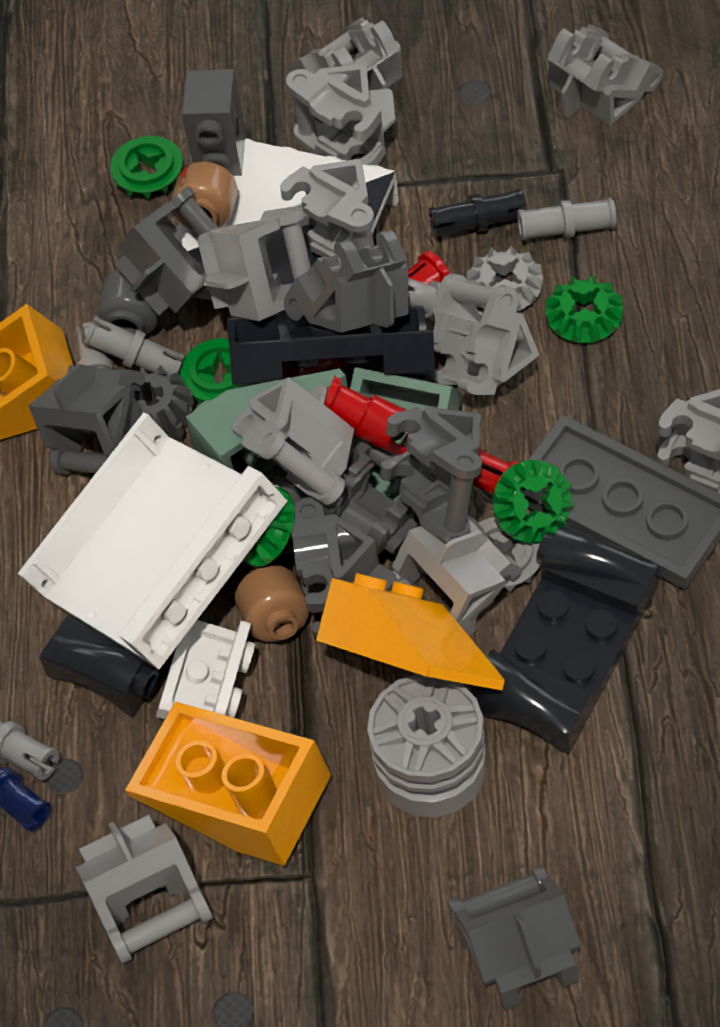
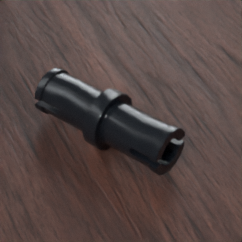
M520 188L515 189V191L483 198L480 194H474L468 197V201L429 208V217H433L429 222L435 238L474 229L478 233L486 231L488 225L516 220L517 211L527 206L524 193Z

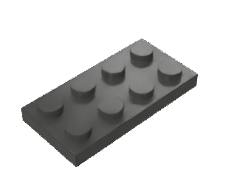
M563 414L528 459L541 460L560 468V472L565 479L572 484L570 489L571 500L575 507L570 511L566 520L567 527L599 538L658 564L659 576L683 589L688 587L720 541V493ZM544 488L538 493L519 490L529 502L528 508L544 513L549 512L545 509L546 505L541 501Z

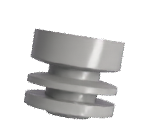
M420 674L399 679L380 693L370 709L367 733L372 752L374 772L381 793L394 807L413 816L437 818L459 811L476 797L486 776L487 754L484 741V719L477 699L462 683L426 677Z

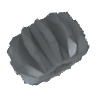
M160 365L154 373L148 374L147 371L140 367L139 372L144 374L145 381L141 386H129L131 387L130 402L139 403L138 413L143 414L144 412L148 414L169 437L182 440L184 434L183 427L188 426L186 416L193 412L194 399L192 391L188 389V386H185L184 380L178 372L167 375V371Z

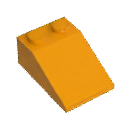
M25 304L0 322V440L38 429L29 405L58 379H62L67 374L69 365H73L63 330L28 304Z
M360 573L355 574L354 582L335 578L331 579L316 641L426 677L503 690L505 679L443 604L422 599L424 588L393 581L392 589L386 590L387 580Z
M175 701L125 791L128 796L237 852L285 866L331 777V773L314 740Z

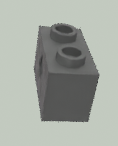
M234 69L187 70L182 117L192 162L207 161L217 163L226 168L233 176H242L246 131Z

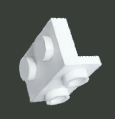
M197 620L176 647L156 717L166 719L176 701L234 718L243 690L234 687L237 671L247 673L255 648V643L246 641L251 623L241 620L235 632Z

